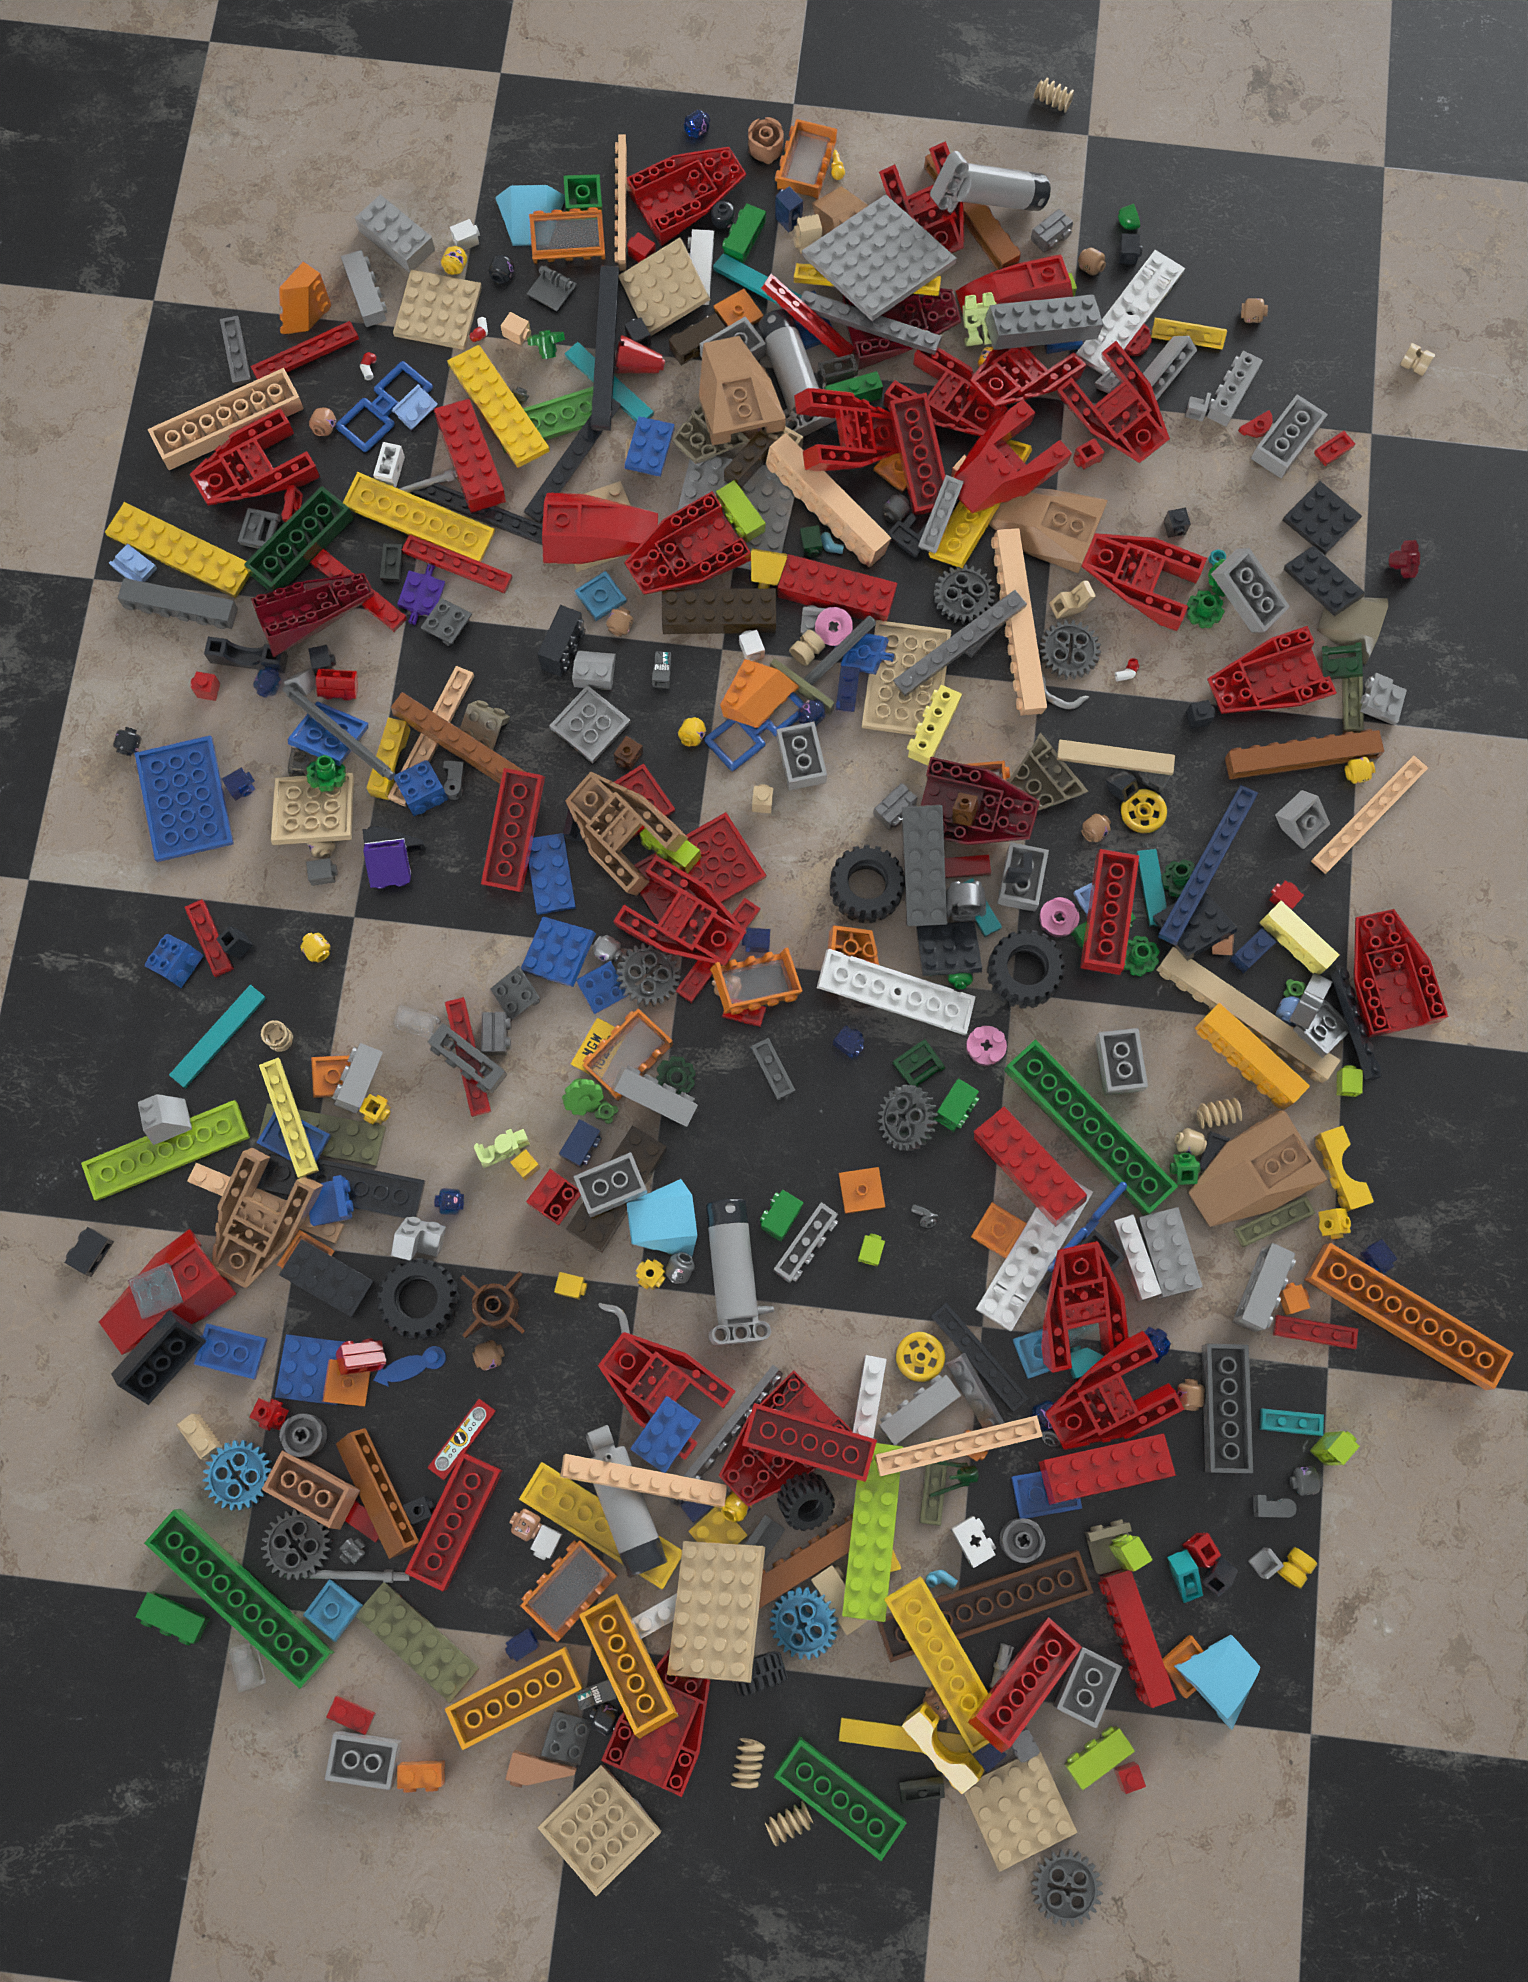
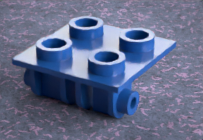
M611 961L576 980L594 1014L627 997L624 996L625 989L619 990L622 982H616L619 975L616 974Z

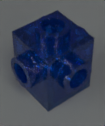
M1149 1326L1144 1333L1150 1339L1158 1355L1152 1361L1158 1364L1161 1358L1168 1353L1171 1343L1167 1339V1333L1159 1328L1155 1330Z

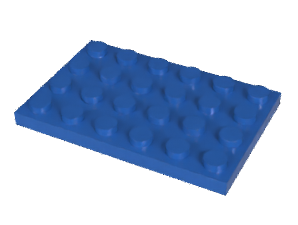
M211 735L135 753L156 862L234 844Z

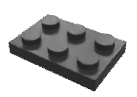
M1325 999L1308 1030L1299 1025L1293 1029L1322 1058L1349 1032L1346 1019Z

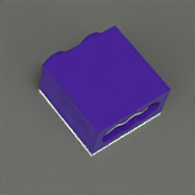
M404 838L365 843L363 853L371 888L381 889L388 885L396 884V886H403L410 883L411 870Z

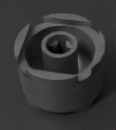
M979 881L971 883L952 882L946 890L947 917L953 916L955 921L975 920L977 915L983 917L986 914V902L982 883Z
M297 1414L287 1419L282 1425L279 1436L280 1441L288 1454L295 1457H310L316 1455L324 1447L327 1440V1427L321 1419L314 1415ZM301 1432H305L307 1435L306 1439L300 1436Z
M1016 1518L1010 1520L1002 1528L1000 1546L1008 1558L1020 1563H1027L1037 1559L1042 1554L1045 1547V1537L1039 1525L1034 1521ZM1024 1534V1539L1027 1540L1026 1544H1021L1020 1546L1018 1537H1022Z

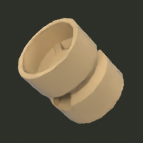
M1412 343L1400 366L1406 369L1413 368L1414 373L1423 376L1435 354L1428 350L1421 351L1420 346Z
M807 630L800 637V641H796L789 651L796 661L804 666H808L815 658L814 654H819L825 648V643L815 632Z
M272 1020L267 1022L261 1030L262 1040L272 1050L278 1052L285 1051L293 1042L292 1032L282 1022Z

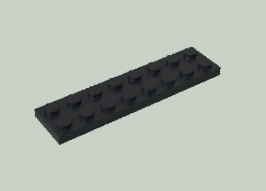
M266 1149L265 1155L269 1156L270 1159L256 1188L290 1195L296 1180L300 1179L297 1177L292 1161ZM318 1159L316 1162L319 1171L307 1175V1177L318 1183L333 1181L334 1176L342 1175L349 1181V1200L352 1201L354 1209L404 1219L406 1217H417L426 1182L421 1179Z

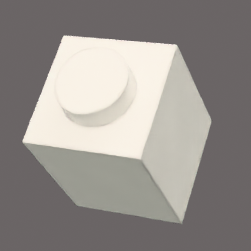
M470 219L450 227L456 246L466 250L479 244V230L476 225L473 226Z
M748 630L739 636V645L745 659L755 661L765 657V649L757 630Z
M542 1525L531 1547V1550L535 1551L533 1555L542 1560H545L546 1557L552 1558L563 1534L546 1525Z

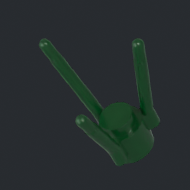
M941 1461L933 1463L960 1468L957 1470V1475L949 1476L950 1480L958 1479L960 1483L933 1492L929 1496L931 1498L977 1482L979 1474L976 1466H968L967 1462Z

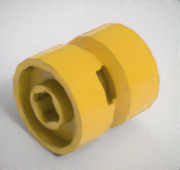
M1293 1547L1287 1556L1289 1561L1283 1562L1284 1566L1277 1572L1288 1582L1301 1589L1307 1581L1306 1574L1313 1572L1317 1562L1300 1549Z

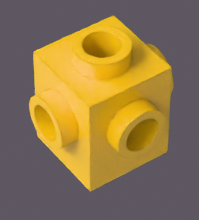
M369 1094L363 1100L359 1112L364 1115L363 1119L368 1123L374 1125L376 1122L381 1125L383 1121L385 1122L389 1118L391 1107L387 1104L388 1100L378 1094L376 1097ZM379 1108L377 1113L374 1114V1110Z
M1336 1208L1318 1212L1319 1228L1322 1236H1331V1240L1344 1238L1343 1234L1351 1233V1221L1347 1215V1209Z
M649 1259L646 1262L642 1261L636 1269V1277L639 1279L637 1283L646 1290L649 1287L653 1290L656 1286L659 1288L666 1279L664 1277L665 1271L662 1269L664 1266L655 1259L653 1261ZM648 1270L654 1271V1275L652 1277H648L646 1275V1272Z

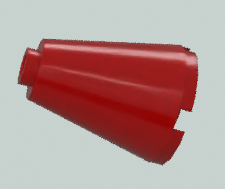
M620 336V340L623 342L618 343L615 358L616 367L618 368L614 369V373L650 374L659 373L660 370L663 371L665 359H662V354L632 339Z

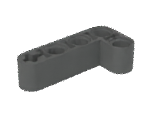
M1314 973L1289 1021L1308 1030L1324 1001L1332 981Z

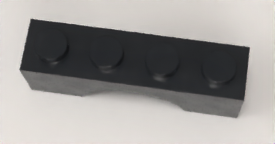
M210 636L207 638L204 651L208 661L213 664L285 673L288 660L286 651L274 657L268 644H264L260 648H248L234 644L228 639Z

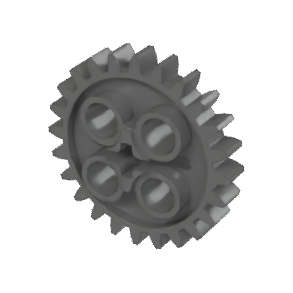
M966 564L963 569L956 567V570L950 567L949 573L944 571L943 577H938V583L935 584L936 590H934L933 594L936 596L934 603H938L937 609L943 608L941 615L947 613L948 620L954 617V623L961 619L962 624H964L965 620L968 619L969 623H971L973 618L976 619L991 608L994 603L995 593L993 592L994 586H990L992 580H986L987 573L981 575V569L974 571V566L971 569H967ZM962 580L965 584H959L957 581ZM973 590H979L981 593L977 594ZM948 595H953L955 598L951 599ZM968 604L971 608H965L963 605Z
M1065 620L1063 625L1059 621L1056 627L1051 625L1049 630H1045V636H1042L1040 640L1042 643L1039 645V649H1042L1039 652V656H1044L1041 663L1047 662L1045 669L1051 667V674L1058 672V678L1064 674L1065 680L1068 679L1069 675L1075 680L1077 674L1080 678L1083 677L1084 672L1089 674L1090 669L1094 670L1095 663H1098L1100 659L1098 656L1101 654V651L1098 650L1101 644L1096 643L1099 637H1093L1095 631L1088 632L1089 625L1083 628L1082 622L1075 625V620H1072L1071 624H1068V621ZM1070 635H1073V641H1072V644H1071V652H1072V653H1071V656H1070V664L1068 665V664H1067V657H1068V653H1069V648H1068V646H1069V643H1070ZM1057 638H1063L1065 642H1061ZM1077 640L1083 641L1084 644L1077 643ZM1056 655H1061L1064 659H1058ZM1078 657L1082 659V662H1078L1074 658Z
M643 943L640 949L635 945L633 952L628 949L626 952L627 956L622 955V962H619L617 965L620 969H617L616 974L620 975V977L617 978L616 982H622L619 990L625 989L624 996L630 994L629 1001L637 999V1005L641 1001H644L645 1007H647L649 1002L655 1007L657 1001L662 1005L664 999L669 1000L671 998L670 994L674 995L676 992L674 988L679 986V983L676 981H679L681 976L676 975L680 968H674L677 961L670 960L673 956L672 954L666 956L665 952H661L657 948L653 949L651 945L645 948ZM644 959H651L653 965H648ZM658 964L661 965L660 968L653 972L652 976L646 977L638 986L635 985V983L643 979L645 974H649ZM634 970L638 972L639 976H632L630 974V971ZM658 973L664 974L666 980L660 979ZM644 985L650 986L651 989H652V991H651V992L645 991L644 988H643V986H644Z
M914 1085L895 1087V1091H889L890 1097H884L886 1104H880L883 1111L878 1112L879 1115H882V1119H879L878 1122L883 1123V1126L879 1130L885 1131L882 1137L888 1138L887 1143L893 1144V1148L907 1151L920 1149V1145L927 1144L925 1139H932L929 1133L935 1132L932 1124H937V1122L933 1120V1117H936L938 1114L933 1113L932 1110L936 1108V1105H930L933 1098H928V1092L922 1091L920 1087Z
M293 1509L292 1516L289 1512L285 1511L284 1519L277 1516V1524L270 1522L273 1529L265 1530L269 1537L262 1538V1541L267 1543V1546L261 1548V1550L267 1551L263 1559H270L266 1566H274L272 1569L274 1574L280 1571V1578L287 1574V1580L291 1581L295 1575L296 1580L300 1581L301 1574H303L308 1579L309 1571L317 1574L315 1567L323 1568L321 1560L329 1559L324 1554L332 1550L326 1547L328 1543L332 1542L331 1539L326 1538L331 1531H324L325 1525L319 1524L318 1521L302 1512L299 1515L296 1509ZM299 1524H304V1532L301 1535H297L296 1527ZM287 1529L290 1530L292 1537L300 1542L298 1545L300 1549L306 1554L308 1558L307 1561L304 1560L301 1552L298 1549L293 1548L295 1546V1543L291 1539V1537L288 1536V1534L286 1533ZM285 1537L287 1540L286 1545L283 1548H279L278 1540ZM314 1541L316 1549L309 1553L307 1546L310 1542ZM296 1554L298 1562L291 1566L289 1559L292 1555Z
M1059 1849L1058 1856L1051 1851L1052 1858L1048 1859L1046 1856H1043L1045 1864L1043 1865L1038 1862L1037 1865L1040 1871H1033L1037 1879L1031 1880V1884L1036 1886V1888L1031 1890V1893L1038 1895L1033 1901L1035 1904L1041 1903L1038 1910L1040 1913L1046 1910L1044 1917L1047 1920L1053 1916L1052 1922L1055 1925L1059 1919L1063 1927H1065L1067 1921L1074 1927L1075 1920H1078L1082 1925L1083 1916L1090 1920L1088 1912H1097L1093 1905H1101V1902L1096 1898L1103 1895V1892L1097 1889V1887L1103 1885L1101 1881L1096 1880L1100 1873L1098 1871L1092 1872L1096 1866L1094 1863L1088 1864L1089 1858L1087 1856L1081 1859L1079 1851L1074 1856L1071 1849H1068L1067 1855L1064 1854L1062 1849ZM1055 1869L1062 1870V1876L1059 1879H1052V1872ZM1082 1872L1084 1874L1083 1880L1079 1883L1074 1882V1875ZM1053 1883L1065 1887L1069 1883L1072 1888H1086V1891L1080 1892L1069 1888L1065 1892L1061 1887H1048L1047 1884ZM1054 1892L1059 1893L1060 1898L1058 1902L1051 1903L1049 1900L1050 1895ZM1075 1896H1081L1082 1898L1078 1906H1072L1071 1904Z

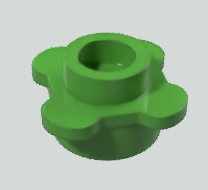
M1292 979L1287 980L1284 996L1286 998L1293 996L1300 999L1304 992L1305 984L1293 981Z
M605 1100L601 1101L598 1111L595 1112V1117L603 1119L606 1124H611L614 1115L618 1113V1107L612 1106Z

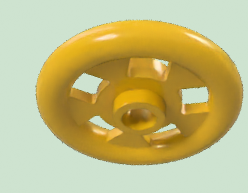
M1139 789L1129 800L1122 802L1121 816L1125 824L1133 831L1151 833L1158 830L1164 824L1167 817V807L1162 797L1156 792L1148 789ZM1138 798L1140 803L1134 806L1131 802ZM1147 798L1155 801L1153 806L1146 802ZM1140 810H1145L1147 814H1142ZM1134 811L1136 818L1131 819L1129 812ZM1154 811L1159 812L1158 819L1152 817ZM1141 821H1149V825H1141Z
M915 1332L907 1335L899 1343L896 1350V1363L901 1373L908 1379L916 1382H926L934 1379L942 1371L945 1363V1352L942 1344L936 1337L925 1332ZM917 1341L919 1347L911 1350L909 1344ZM928 1342L934 1347L931 1353L924 1347ZM923 1353L924 1360H918L917 1354ZM910 1354L912 1363L905 1364L904 1355ZM931 1357L937 1360L933 1368L928 1366ZM915 1366L923 1367V1374L915 1373Z

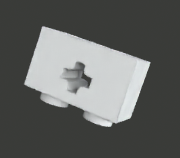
M383 442L374 471V478L395 488L405 458L400 445Z
M971 1516L950 1528L971 1567L974 1568L995 1556L993 1550L996 1547L990 1537L986 1539L982 1532L985 1528L979 1518L975 1519L974 1516ZM972 1535L974 1537H979V1540L977 1541L978 1546L974 1544L970 1545V1542L972 1541Z

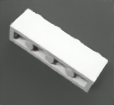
M692 229V237H688V248H691L689 255L710 297L714 231Z
M1134 1215L1110 1223L1119 1251L1125 1257L1123 1262L1137 1301L1161 1294V1289Z
M866 1355L861 1374L852 1431L853 1433L870 1438L874 1437L886 1359Z

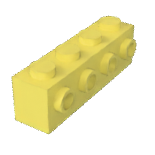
M943 685L940 686L938 691L934 690L930 699L933 702L930 707H926L923 713L925 719L923 723H918L915 730L917 735L915 739L911 738L907 746L909 758L927 766L929 765L930 757H934L959 705L961 693Z
M1282 901L1259 922L1267 932L1273 935L1281 945L1287 948L1313 974L1320 975L1339 956L1332 947Z

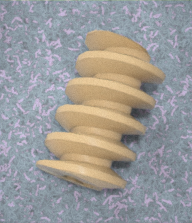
M1048 77L1044 82L1041 80L1035 90L1034 99L1040 96L1039 100L1041 102L1046 100L1047 105L1052 103V107L1056 108L1058 106L1059 111L1065 108L1064 112L1066 113L1072 102L1074 90H1071L1068 94V87L1061 90V84L1056 88L1054 87V80L1050 85L1048 84Z
M1231 1098L1230 1101L1224 1099L1222 1102L1218 1100L1214 1104L1212 1102H1208L1207 1105L1202 1103L1197 1109V1118L1201 1129L1205 1128V1123L1208 1124L1209 1128H1212L1214 1121L1218 1127L1220 1126V1120H1223L1224 1124L1228 1125V1119H1231L1232 1123L1235 1124L1236 1117L1242 1122V1109L1236 1098Z
M740 1738L739 1740L744 1742V1745L738 1746L737 1749L741 1750L743 1754L736 1755V1758L741 1763L734 1764V1767L739 1769V1772L732 1774L738 1781L731 1782V1785L744 1789L756 1788L759 1786V1783L755 1779L761 1775L756 1770L762 1768V1764L758 1761L764 1758L760 1751H764L765 1746L752 1739Z
M802 1800L801 1809L794 1804L793 1813L786 1808L785 1817L778 1812L777 1821L770 1816L769 1825L766 1823L765 1825L774 1845L777 1847L779 1846V1838L785 1843L787 1842V1834L793 1839L795 1838V1830L801 1835L803 1834L802 1826L809 1831L811 1830L810 1822L813 1824L814 1822L805 1802Z

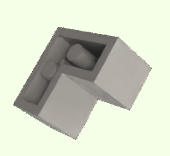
M406 1217L395 1232L391 1256L411 1261L416 1252L437 1257L443 1246L446 1227L441 1226L437 1222H425L417 1217Z

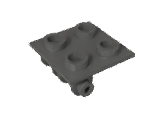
M541 266L539 269L541 275L527 292V295L558 311L577 283L548 268V266Z
M441 598L421 626V629L444 640L443 643L450 646V644L453 645L454 640L460 635L472 613Z
M517 966L490 988L508 1018H511V1021L529 1006H535L540 1003V997L520 966Z
M560 1710L554 1711L541 1756L580 1765L590 1734L592 1720L568 1715Z

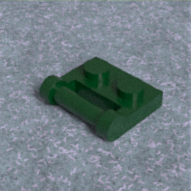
M1362 642L1347 646H1322L1324 678L1330 676L1331 680L1363 677ZM1356 652V657L1329 659V655Z
M925 1039L892 1062L908 1086L914 1085L918 1087V1085L938 1071L942 1072L946 1069ZM930 1060L934 1063L933 1066L913 1079L910 1076L911 1073Z

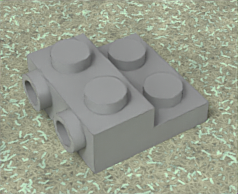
M1375 673L1365 683L1366 691L1360 701L1362 704L1360 712L1396 725L1399 721L1407 690L1392 684L1393 679Z

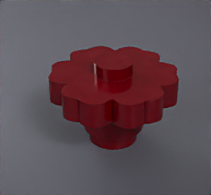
M1406 540L1401 545V550H1396L1389 555V566L1394 569H1401L1403 578H1415L1418 574L1420 552L1418 551L1419 545L1417 541Z

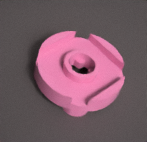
M830 607L823 610L815 622L816 634L827 645H839L853 630L850 615L838 607ZM831 621L839 623L837 626L838 631L829 630V623Z
M1061 897L1046 902L1039 914L1042 930L1054 937H1067L1072 933L1079 923V912H1077L1073 902ZM1058 913H1061L1062 918H1064V921H1056L1054 915H1058Z
M992 1026L975 1028L969 1035L966 1043L967 1053L976 1064L981 1066H991L1003 1058L1007 1048L1004 1033ZM988 1041L992 1048L985 1051L981 1043Z

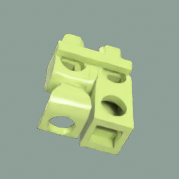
M992 292L982 294L983 303L978 304L976 303L975 295L965 296V306H962L964 328L968 329L969 338L964 339L966 347L980 345L983 342L985 345L992 344L985 323L989 306L996 304ZM982 325V339L979 337L977 327Z
M509 1129L506 1131V1134L497 1136L494 1145L484 1149L482 1144L476 1143L474 1149L483 1168H486L513 1156L514 1153L516 1156L521 1153L520 1149L529 1146L530 1143L524 1129L515 1133Z

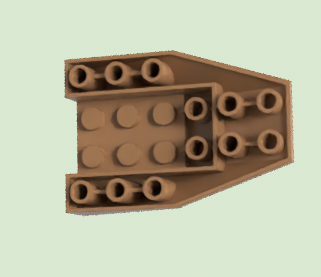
M740 336L703 343L699 399L712 446L731 442V434L761 427H765L767 434L784 431L786 418L771 379Z
M1035 488L1026 496L1013 498L1006 503L1001 502L989 525L996 531L1019 528L1023 552L1079 573L1108 500L1053 489Z
M1276 1110L1228 1141L1198 1178L1197 1184H1193L1189 1189L1188 1194L1208 1226L1211 1227L1271 1212L1328 1179L1284 1110Z

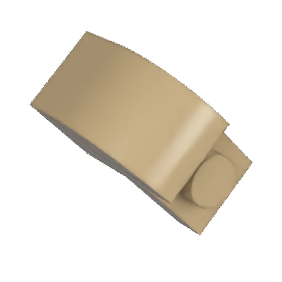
M1082 581L1071 592L1059 593L1049 604L1057 619L1068 618L1089 607L1088 603L1096 596L1089 582Z

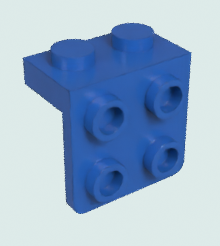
M424 760L396 774L394 777L413 816L422 814L426 810L448 800L428 760Z
M166 934L148 957L145 967L182 988L204 955L189 944Z
M342 1175L334 1176L333 1181L320 1183L323 1185L322 1190L309 1212L311 1225L319 1226L352 1219L353 1203L349 1200V1181Z

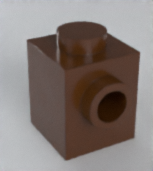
M626 736L614 753L616 765L631 771L643 754V747Z
M964 793L958 794L953 807L952 823L972 826L977 812L978 796Z

